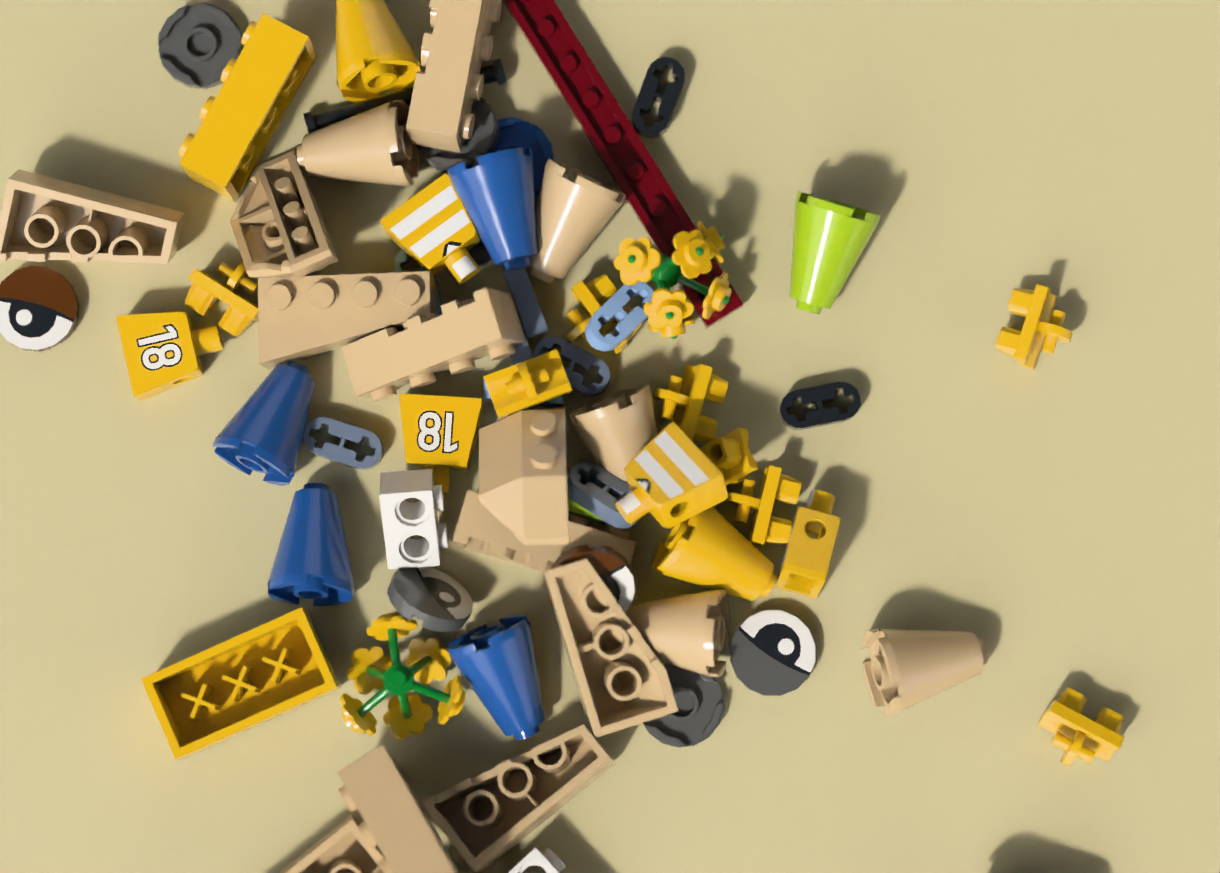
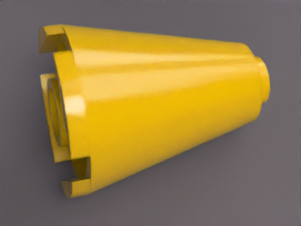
M335 0L337 86L339 91L341 90L342 97L348 101L362 102L381 96L380 93L391 89L397 92L413 87L416 73L418 71L421 72L420 62L384 0Z
M713 507L669 528L671 531L666 542L660 540L652 559L651 568L662 575L713 590H725L726 594L750 601L756 600L759 596L765 598L772 590L777 579V575L773 573L774 564Z

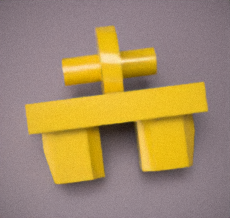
M243 261L236 269L224 262L219 266L217 273L228 280L226 285L207 272L194 268L188 280L193 282V285L189 289L184 302L186 306L203 316H207L217 298L225 302L229 307L218 323V326L235 337H240L253 321H258V305L238 293L241 288L247 293L254 295L258 289V284L248 278L249 275L246 272Z
M606 274L591 280L587 284H584L581 280L571 287L573 290L572 295L589 316L585 320L577 308L566 315L575 327L566 336L572 344L583 338L590 349H594L586 340V324L594 313L618 291ZM628 306L624 311L628 314L632 309ZM612 318L606 325L601 326L600 333L604 337L609 333L611 334L618 322ZM642 323L618 347L613 349L617 355L627 348V340L632 338L642 327Z
M1036 284L1035 290L1013 289L1008 310L1011 314L1026 317L1022 331L1003 326L996 342V348L1000 352L1014 358L1022 367L1032 370L1035 369L1040 351L1054 354L1057 341L1070 342L1073 332L1062 327L1066 313L1054 310L1057 296L1050 293L1049 287Z
M557 349L483 376L498 418L572 392Z
M698 364V366L686 365L683 378L671 375L668 389L655 388L653 398L664 402L660 417L671 420V422L674 421L692 442L713 441L717 420L700 415L704 400L716 404L722 403L729 384L728 381L712 374L713 367L704 364Z
M738 428L699 448L722 473L725 486L743 481L747 474L758 469L757 463L749 450L747 429Z
M771 465L768 468H764L757 498L753 497L756 481L744 479L741 494L728 493L726 501L738 505L734 521L747 524L750 508L754 509L748 540L753 545L761 546L765 542L786 544L789 541L792 521L771 516L775 500L796 505L802 482L788 475L781 474L782 468Z
M1067 688L1057 701L1054 700L1042 714L1038 725L1055 734L1051 743L1064 750L1061 763L1070 766L1076 756L1088 763H1091L1094 756L1108 761L1114 751L1120 749L1125 738L1119 735L1123 716L1109 708H1102L1094 721L1080 713L1087 699L1083 694L1071 688Z

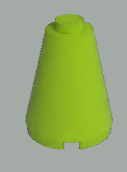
M798 191L795 199L790 297L797 300L796 308L820 314L822 307L831 309L877 227L881 215L869 213L870 211L832 199L812 197L813 194Z

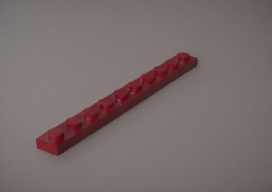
M503 0L506 8L620 191L626 194L625 199L659 253L671 257L672 253L676 250L673 244L674 236L682 231L689 233L695 230L696 227L555 1ZM714 257L710 260L712 264L711 271L706 274L700 273L693 280L710 287L716 277H720L723 271ZM729 282V288H731L729 302L722 311L713 312L711 317L706 320L702 317L704 310L702 305L706 296L678 283L688 300L693 303L694 310L706 329L744 305Z

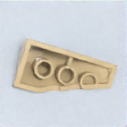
M586 557L544 570L588 727L593 736L597 738L678 712L666 669Z

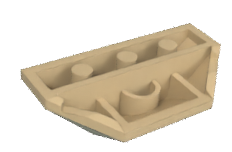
M294 151L254 167L250 176L251 183L243 192L230 220L249 277L300 278L312 272L320 271L326 266L337 262L338 258L322 214L303 170L299 167Z
M566 406L529 407L507 415L479 429V502L502 524L512 530L524 545L569 544Z

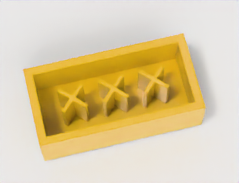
M265 13L262 14L258 23L252 21L248 25L241 40V44L245 45L237 60L231 58L225 66L220 81L224 82L216 97L210 96L205 102L199 116L203 120L195 135L190 133L185 138L178 154L182 157L179 164L190 179L235 203L317 57L307 35Z
M303 607L141 678L175 759H185L341 689L307 609Z

